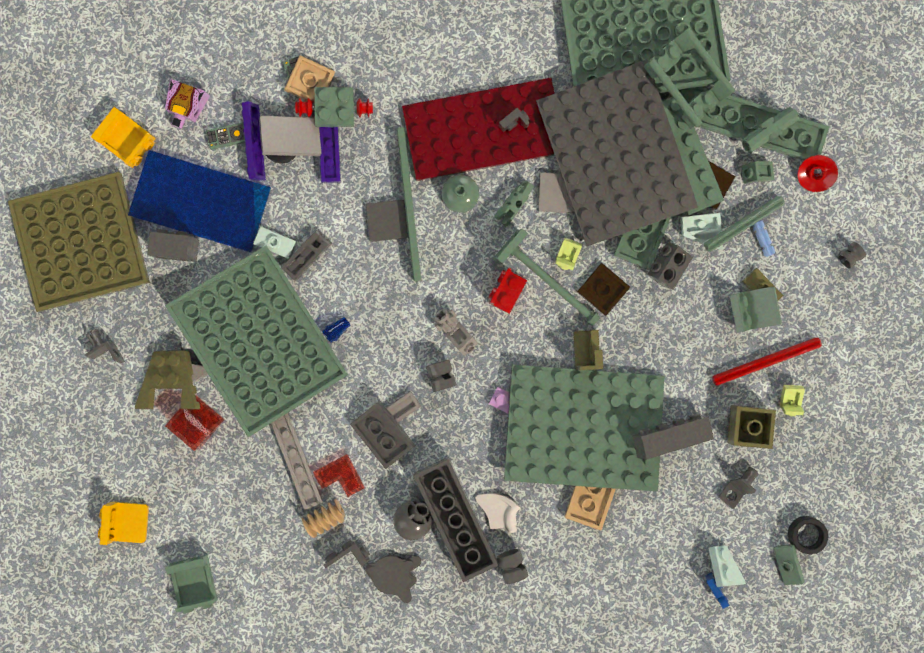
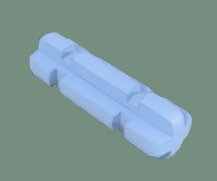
M760 220L752 225V227L757 232L755 234L760 246L763 247L764 256L768 257L775 254V249L771 246L772 242L767 230H764L763 220Z

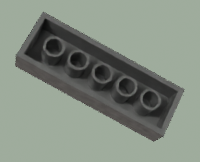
M446 457L415 472L413 477L462 581L465 582L499 566L495 553L450 458Z

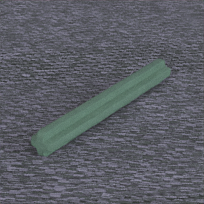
M776 196L704 243L705 249L712 252L785 204L783 197Z

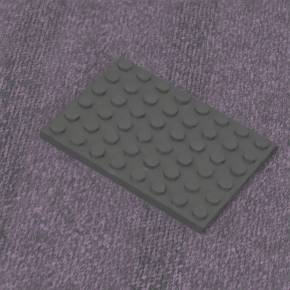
M648 60L536 100L586 247L698 208L654 78L652 79L643 67Z

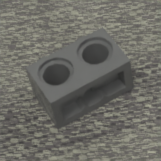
M667 242L647 275L659 285L673 290L693 257L679 245Z

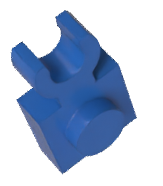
M710 572L705 575L706 582L722 609L730 606L728 599L721 589L723 587L716 586L713 573Z

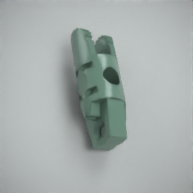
M523 180L519 186L515 187L494 217L497 220L503 218L502 224L507 227L527 201L534 186L529 181Z

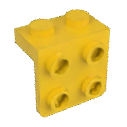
M109 502L103 505L99 513V518L101 519V527L98 530L99 545H108L114 541L144 543L147 538L149 506L147 504Z

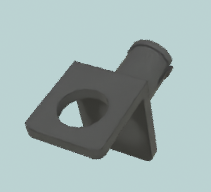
M95 329L86 334L93 347L91 351L85 354L87 358L96 359L109 351L114 361L119 363L125 362L115 343L103 342L98 330Z
M748 467L741 478L728 482L720 493L719 498L731 509H734L744 495L756 492V489L751 484L759 475L758 471ZM729 490H732L736 495L734 501L727 499L726 494Z

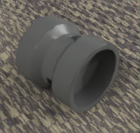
M852 242L848 245V249L841 251L837 257L840 261L846 258V261L842 264L851 269L856 265V261L866 257V252L858 243Z

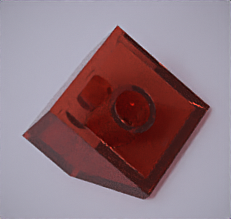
M196 395V402H199L200 409H179L165 425L167 429L193 451L201 449L225 420Z

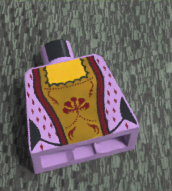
M171 79L165 110L174 115L171 125L182 129L185 119L196 122L210 95L201 89Z

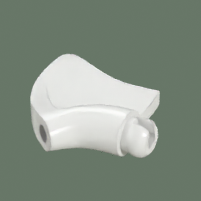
M496 493L476 496L477 503L488 517L490 529L507 527L508 533L517 531L516 513L521 507L514 500Z

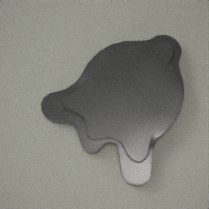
M386 555L375 562L368 563L365 572L380 592L396 595L403 603H409L412 599L410 588L417 582L416 576L411 575L410 572L420 566L421 558L418 555L407 559L396 555Z

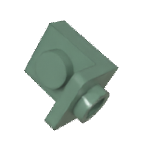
M754 161L742 165L744 184L775 180L773 161Z

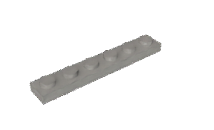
M288 412L272 422L271 425L303 508L306 510L323 503Z

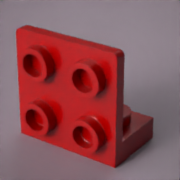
M511 268L501 272L497 280L500 283L498 288L493 287L488 297L491 299L489 304L508 314L512 311L527 282L526 279L511 272Z

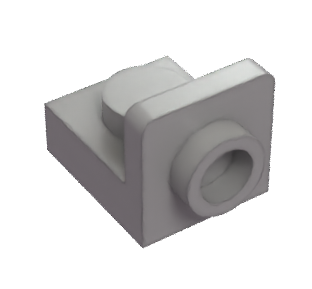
M459 322L454 330L445 334L464 356L471 353L478 344Z

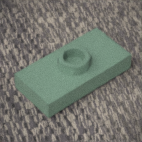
M775 546L774 552L784 585L803 584L805 580L795 546Z

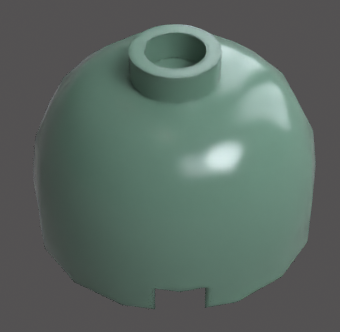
M463 174L454 175L449 178L442 189L444 204L451 211L458 213L472 210L478 203L480 196L479 187L471 177Z

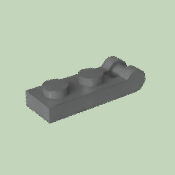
M316 230L281 269L294 281H297L318 257L327 250L332 242L329 239H325L322 236V232ZM315 241L320 244L317 249L312 245Z

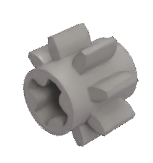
M446 308L439 310L433 320L436 323L435 327L439 331L443 330L445 333L454 330L458 322L455 318L457 315L453 310L448 311Z

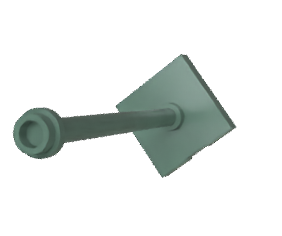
M524 229L516 230L493 257V260L498 264H503L510 255H514L587 318L586 322L592 326L596 324L600 319L596 311L592 313L519 250L520 247L518 245L528 233Z

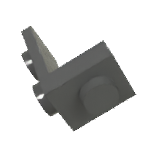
M350 540L341 547L343 550L336 554L334 551L325 558L327 561L323 566L325 568L329 567L351 551L362 567L369 562L370 553L357 540L353 543Z

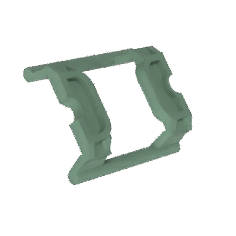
M690 28L686 29L661 49V56L656 54L643 66L652 79L658 77L682 108L683 114L681 117L690 129L702 123L703 111L705 113L710 111L721 100L736 91ZM694 48L718 81L710 90L703 91L688 103L666 72L680 60L682 52Z

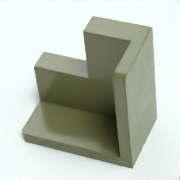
M599 330L575 331L573 333L575 369H603L602 349H599Z

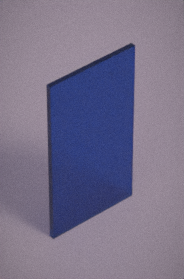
M148 150L128 216L177 231L188 232V234H193L200 238L252 253L253 243L260 227L271 187Z

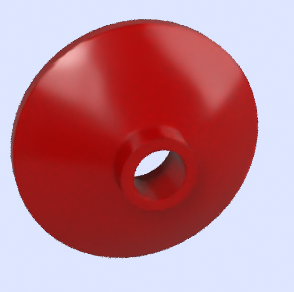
M825 155L811 156L805 159L799 166L797 173L798 181L808 191H825L836 182L838 167L830 157ZM820 169L821 172L819 174H815L814 170Z

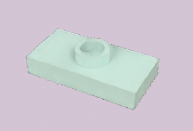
M260 227L253 244L261 248L267 245L271 252L289 259L296 241Z

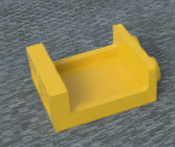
M116 107L112 108L91 135L92 139L103 145L132 168L142 162V156L146 151L153 148L154 140L156 139Z

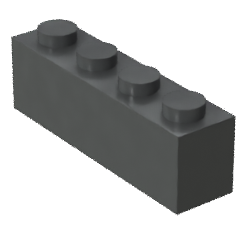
M693 414L686 420L684 418L675 419L672 421L673 424L667 425V423L656 425V429L645 428L639 430L638 434L632 435L637 458L647 460L713 440L709 417Z

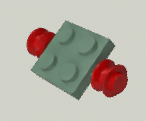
M314 87L315 103H313V106L309 98L306 102H302L301 98H299V102H295V112L300 117L302 114H307L310 117L312 110L315 112V127H354V112L356 110L359 118H361L362 114H367L368 118L369 114H373V102H369V98L366 102H362L359 98L356 104L354 103L353 87Z

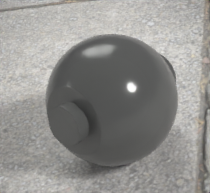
M417 501L403 503L397 508L393 517V525L396 532L406 540L423 538L429 532L432 524L429 508L424 503Z

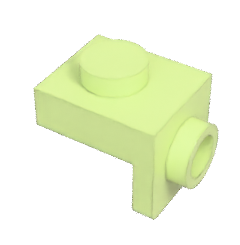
M564 238L555 264L561 269L573 270L582 244Z
M783 385L780 407L784 414L789 416L804 415V410L801 407L805 392L803 386Z

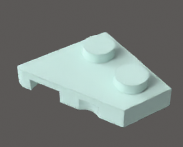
M720 213L680 217L682 236L702 244L722 232ZM723 245L716 249L723 250Z
M710 547L709 552L716 586L726 587L746 584L728 547Z

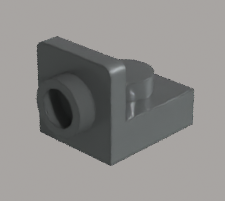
M516 108L499 122L498 127L502 132L507 129L511 131L518 124L516 121H519L526 129L529 126V117L523 110L520 111Z

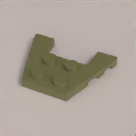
M153 351L135 409H154L155 389H182L180 409H200V404L196 402L195 397L197 389L196 386H193L192 375L194 374L189 351Z

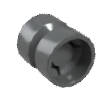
M450 359L426 366L428 376L432 377L430 383L433 392L457 385L455 376L450 373L452 371Z
M512 549L497 556L500 568L504 569L502 575L505 584H513L529 576L525 564H522L523 557L520 549Z

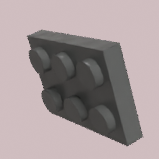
M380 400L350 424L385 469L416 446Z

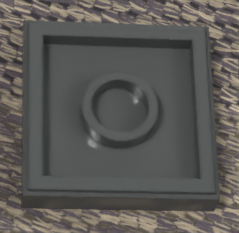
M404 200L366 204L370 242L408 238Z

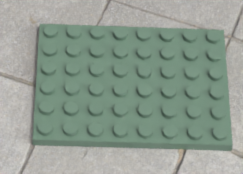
M561 0L573 87L641 61H649L656 54L661 56L660 50L688 28L691 29L730 82L731 80L718 0ZM694 48L682 52L680 60L666 72L678 90L715 85L718 81ZM655 77L654 80L658 92H668L661 80Z
M267 245L165 305L247 437L257 433L348 376Z
M512 364L504 481L658 492L660 456L647 460L637 458L632 435L638 434L641 429H656V425L662 424L665 376Z

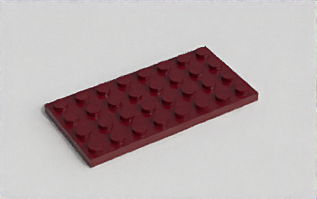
M552 77L402 106L416 181L555 155L536 100L555 94ZM516 108L520 111L523 110L528 115L529 126L526 129L519 121H516L518 124L511 131L507 129L502 132L498 127L499 122Z

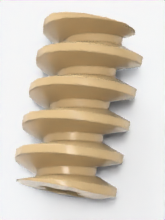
M334 499L335 506L329 502L327 503V510L321 506V513L314 510V517L308 513L307 521L302 518L303 525L312 538L317 537V532L323 534L324 529L328 531L331 529V525L336 527L338 522H344L345 512L337 499Z

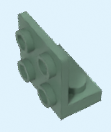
M775 287L730 295L737 333L782 324Z

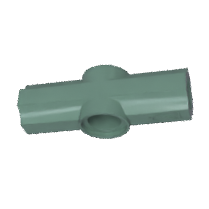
M789 106L775 117L766 120L757 127L758 129L741 140L743 148L752 153L766 142L769 143L783 133L782 131L800 120L797 111Z

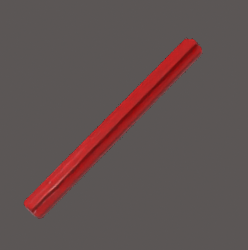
M819 338L807 340L713 375L712 380L715 385L726 383L820 348L822 346L821 340Z

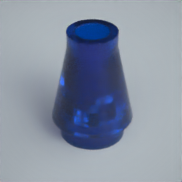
M343 317L325 326V329L321 332L332 343L333 341L336 342L351 325Z

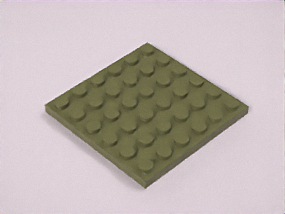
M121 172L8 201L36 312L58 308L150 283Z

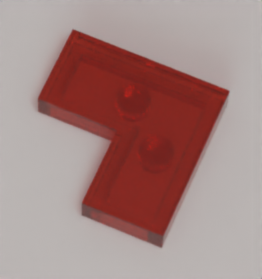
M348 454L313 472L322 489L339 480L347 497L365 488Z

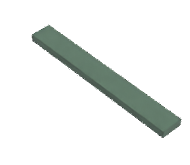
M402 127L397 128L413 280L415 282H422L405 129Z

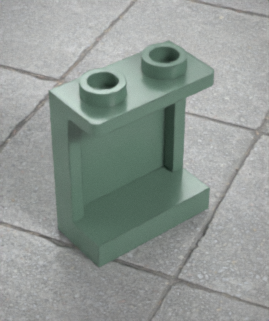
M208 554L173 562L165 567L166 574H171L178 604L175 608L176 613L181 611L183 614L194 611V608L198 607L207 609L212 607L218 598Z

